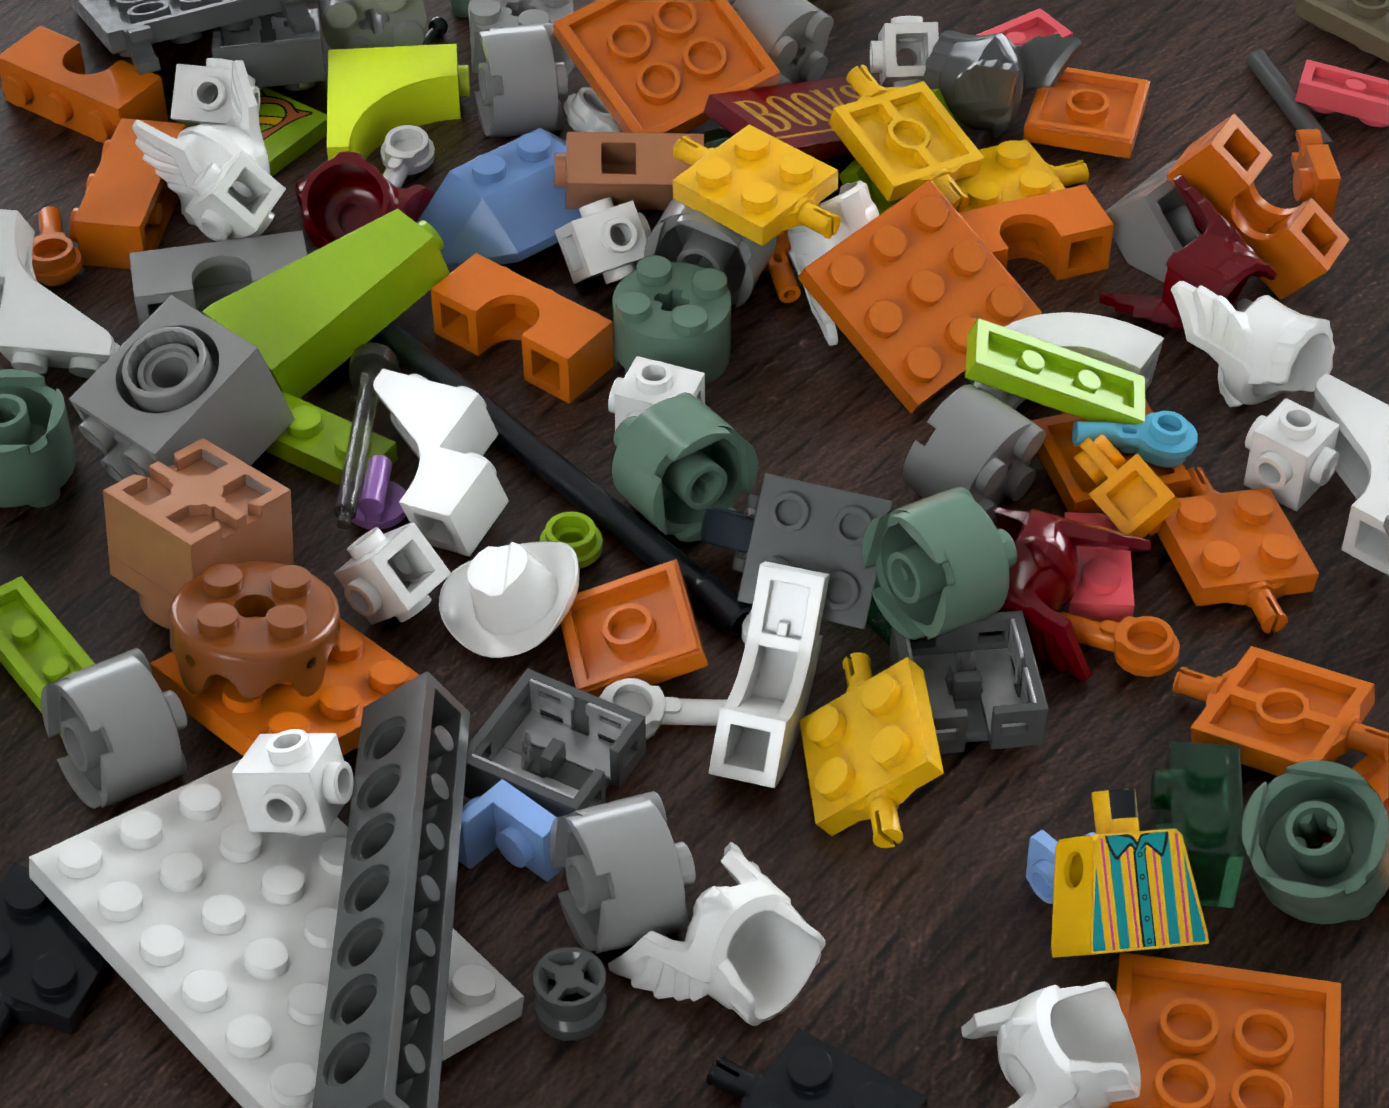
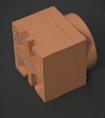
M204 438L175 452L173 465L168 467L159 461L150 465L148 478L133 474L103 490L110 575L137 591L139 603L145 615L164 628L170 629L169 610L174 596L187 582L203 573L211 565L254 561L294 565L291 490Z

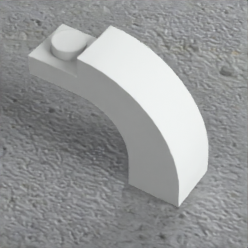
M1061 312L1040 314L1023 318L1005 326V328L1145 376V391L1151 384L1164 341V337L1133 324L1110 317L1086 313ZM976 381L973 384L976 388L979 386L983 390H987L1013 409H1016L1026 400L1025 398Z

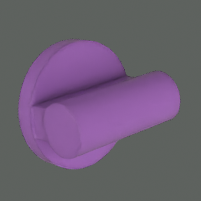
M374 455L369 458L363 483L356 486L346 499L347 514L350 520L365 529L372 530L375 527H379L381 530L390 528L406 517L399 503L406 491L399 484L389 481L393 465L386 456Z

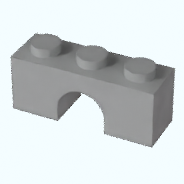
M303 230L129 253L139 327L171 295L202 313L214 302L306 256L307 251Z

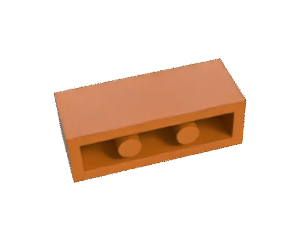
M120 119L112 139H107L104 142L101 162L96 173H90L88 176L85 196L80 207H75L71 212L69 220L70 238L72 241L77 242L78 249L82 255L83 265L131 270L129 253L156 250L178 202L179 197L177 193L168 188L167 182L155 174V168L142 160L144 153L135 144L137 136L132 130V126L137 119ZM140 120L175 139L178 138L180 132L186 129L184 123Z

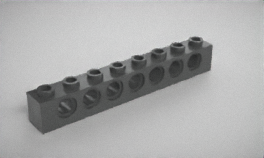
M428 671L363 707L312 1108H438L470 712Z

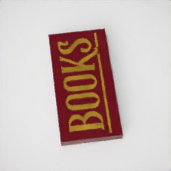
M847 76L711 94L708 97L704 113L733 135L750 124L821 161L852 155L828 123L835 107L855 102L861 97L852 85L847 82Z

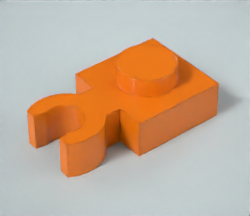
M1319 129L1296 130L1295 136L1298 141L1299 152H1292L1291 162L1294 169V198L1297 202L1302 201L1303 203L1312 198L1333 220L1341 177L1329 145L1323 144Z

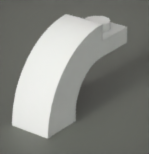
M767 561L760 564L745 649L733 689L727 701L719 710L708 774L775 788L781 780L801 729L799 720L804 718L813 685L823 635H819L830 574Z

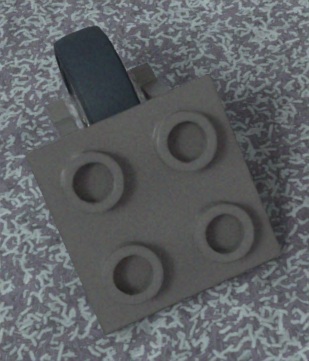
M765 473L760 496L748 494L744 512L717 507L707 508L701 527V540L735 551L732 569L743 573L737 601L753 604L759 567L765 561L830 574L822 620L865 630L873 597L871 590L875 588L877 574L875 566L867 569L864 568L862 557L864 534L873 519L892 511L894 501Z

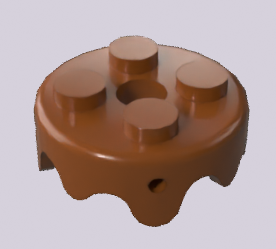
M263 561L211 565L178 591L169 610L170 649L173 650L177 659L183 684L188 691L196 695L210 686L213 675H220L229 679L236 686L239 693L249 699L257 698L271 686L282 682H290L292 687L301 696L309 697L319 690L323 682L330 652L340 651V611L338 600L328 585L315 575L310 574L306 568L298 565ZM259 616V617H262V618H247V617Z

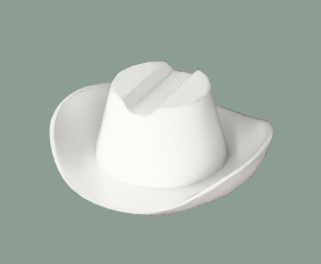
M511 542L505 546L486 547L473 560L453 570L442 586L439 596V610L446 628L465 648L481 656L491 658L510 657L535 648L555 631L573 605L578 592L580 572L576 553L570 545L561 542H528L522 544Z

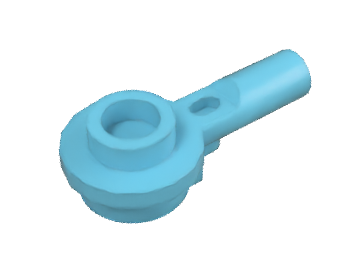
M1172 411L1150 413L1145 416L1143 424L1075 421L1072 429V442L1074 446H1079L1088 437L1094 441L1103 434L1119 451L1123 453H1138L1145 462L1159 467H1176L1182 464L1186 457L1195 450L1198 442V433L1194 426L1182 415Z

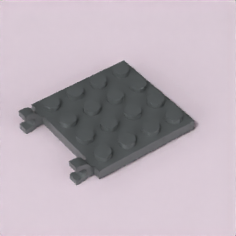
M69 0V2L112 54L119 53L122 57H131L136 71L139 75L161 70L159 59L155 56L151 45L170 39L175 44L193 42L203 36L202 31L221 26L226 31L244 29L254 23L253 18L273 14L277 18L286 17L290 29L295 35L316 30L315 21L310 16L307 5L316 3L318 0Z

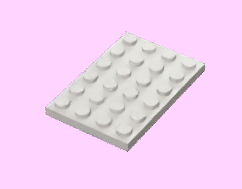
M238 760L29 857V878L242 1108H312L348 827L338 817H336L326 833L319 832L313 835L299 836L293 832H250L232 776V771L240 762ZM455 929L452 930L442 1061L521 1017L524 996Z

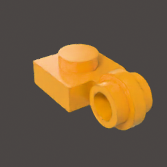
M1103 434L1094 441L1088 437L1079 444L1083 450L1074 459L1098 486L1089 496L1121 533L1144 538L1182 505L1173 492L1138 453L1126 461Z

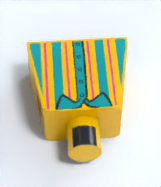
M1135 788L1092 792L1096 834L1059 839L1055 847L1051 938L1052 958L1209 944L1208 931L1183 835L1177 829L1140 831Z

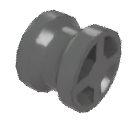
M562 947L550 951L538 961L533 971V991L535 994V1018L540 1028L550 1037L562 1041H578L592 1036L602 1027L607 1017V996L605 994L606 970L601 960L588 950L579 947ZM578 994L583 996L582 998L574 1001H565L568 999H575Z

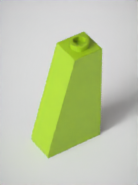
M396 209L214 302L202 312L205 316L258 347L279 389L300 399L430 291L433 286L450 274L440 252L444 248V242L428 222L421 220L419 223H416L402 211Z

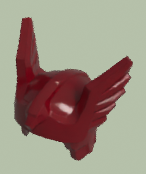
M349 151L337 153L334 158L324 162L319 168L311 172L306 180L295 182V193L302 211L304 229L314 245L319 249L396 209H399L417 223L434 196L433 191L421 185H413L407 189L394 186L375 166L364 160L361 154Z
M1180 174L1173 179V182L1196 225L1204 234L1187 244L1179 252H1173L1168 258L1162 298L1156 295L1109 293L1100 294L1099 303L1115 307L1116 312L1130 314L1132 317L1153 321L1163 326L1169 325L1170 328L1175 330H1184L1182 319L1171 288L1177 282L1185 281L1196 288L1202 285L1216 295L1223 296L1233 305L1250 276L1265 277L1269 280H1275L1277 276L1271 265L1257 256L1255 251L1242 240L1239 232L1231 227L1230 222L1220 215L1219 211L1204 197L1202 192L1195 185L1191 186Z
M995 507L992 512L997 517L998 529H1003L1010 534L1017 550V562L1013 567L1009 568L1007 598L1001 609L996 613L1022 611L1032 649L1038 660L1041 662L1048 661L1060 674L1067 670L1077 679L1085 682L1093 675L1078 644L1071 620L1057 612L1072 600L1078 589L1080 581L1077 547H1104L1114 550L1148 552L1151 550V541L1106 527L1070 520L1033 508L1026 512Z

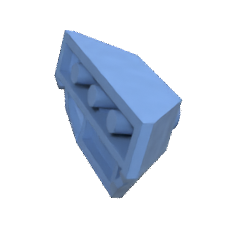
M538 128L449 171L417 223L421 220L428 222L440 235L444 242V248L440 252L449 273L475 253L499 265L520 262L558 243L555 230L573 220L582 218L579 209H565V188L554 187V154L565 153L566 140L542 128Z

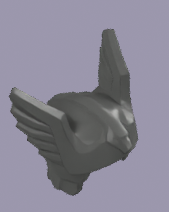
M948 30L941 33L934 45L932 53L927 59L922 81L931 90L940 88L949 111L962 124L976 130H988L990 135L998 138L1004 132H1007L1016 120L1022 94L1034 89L1055 87L1066 68L1084 45L1076 36L1062 38L1059 33L1045 37L1037 36L1024 45L1015 46L1003 33L969 35Z

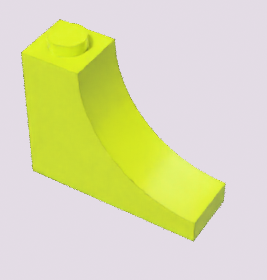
M457 44L328 50V160L334 158L337 153L348 151L359 153L366 160L376 148L385 142L387 133L398 126L413 125L418 127L433 122L461 119L460 97H470L469 65H458Z

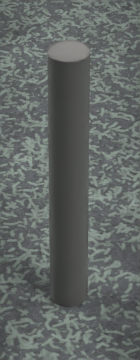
M1263 50L1252 52L1246 61L1248 67L1295 129H1319L1323 144L1329 145L1333 155L1336 151V144L1306 105L1294 101L1296 92Z

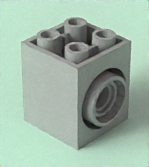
M173 295L69 398L83 421L78 426L79 431L94 447L103 452L105 457L100 463L106 472L117 482L133 474L148 478L150 465L158 461L168 467L173 465L175 452L202 438L251 466L295 420L258 347Z

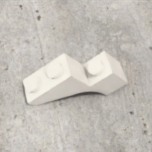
M0 209V352L10 361L11 366L15 369L43 374L47 372L48 367L68 368L69 372L76 376L90 378L117 351L120 345L114 342L113 337L106 329L37 282L32 265V247L35 231L17 210Z
M382 369L375 378L373 387L380 400L391 412L390 420L394 428L420 460L415 478L399 503L409 522L416 524L431 546L470 557L509 502L496 476L497 471L489 460L483 457L498 436V432L486 409V403L479 393L465 386L453 387L429 381L418 374L406 375Z
M1324 373L1316 382L1312 411L1340 424L1334 449L1340 453L1336 472L1357 499L1351 506L1341 550L1389 576V537L1383 527L1385 518L1389 515V405Z

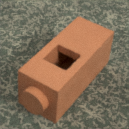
M567 132L565 153L554 154V187L565 188V209H579L590 203L611 197L614 207L633 200L636 210H666L673 198L672 180L691 167L689 164L673 157L674 145L678 139L682 140V136H687L704 146V134Z

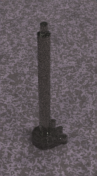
M380 343L360 345L354 350L350 360L349 377L353 390L352 400L356 401L334 512L338 518L337 527L342 530L348 529L350 521L357 515L377 403L382 402L373 387L374 380L382 369L401 373L395 353L389 347Z

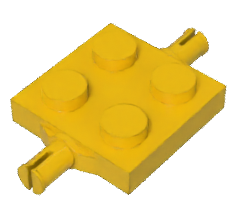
M861 65L860 69L858 66L854 67L848 73L846 80L861 98L855 102L835 107L828 124L879 191L890 202L906 197L928 180H931L958 213L964 210L969 204L970 199L963 193L955 181L978 174L985 159L924 81L902 88H885L878 84L865 65Z
M750 124L716 148L708 149L687 136H682V140L678 139L675 143L673 157L689 164L691 167L672 180L673 199L702 212L714 221L749 240L764 246L782 231L803 225L823 235L826 239H830L831 234L834 236L839 230L841 218L837 214H832L818 206L821 201L838 189V170Z
M1027 139L1020 141L1010 140L1002 142L997 146L979 149L985 158L979 173L956 180L955 182L970 199L967 207L961 211L963 212L1066 189L1065 187L1070 185L1087 183L1089 172L1084 160L1060 166L1049 165L1041 158Z
M856 652L850 654L852 660L846 656L842 662L848 687L845 694L799 720L815 824L830 836H834L859 821L871 819L873 843L880 848L895 847L893 840L898 844L903 840V832L900 828L897 811L899 805L916 789L944 774L923 669L909 657H906L873 677L871 658L865 653Z

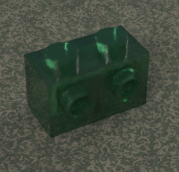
M1170 741L1165 769L1153 768L1150 808L1151 810H1161V822H1154L1153 830L1177 829L1183 835L1201 906L1233 908L1245 857V847L1242 842L1243 801L1240 746Z

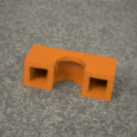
M43 26L37 27L0 54L1 87L6 101L47 118L56 124L63 125L88 136L97 142L104 143L107 139H112L121 118L169 121L161 76L151 72L139 75L134 65L123 60H119L102 72L86 75L80 42Z
M1234 113L1190 144L1167 173L1166 177L1174 184L1173 179L1181 174L1191 186L1195 185L1202 192L1204 197L1219 211L1220 215L1230 222L1231 227L1239 232L1242 240L1255 251L1257 256L1271 265V268L1277 273L1275 280H1269L1265 277L1258 278L1280 300H1283L1328 272L1350 239L1312 198L1295 208L1284 209L1271 205L1260 196L1256 190L1254 180L1273 155Z
M1086 184L959 212L961 217L1006 270L1008 260L1019 258L1031 259L1045 265L1056 281L1106 270L1109 267L1114 224Z
M477 253L431 288L435 334L477 356H480L498 342L522 340L524 380L569 404L614 366L613 321Z

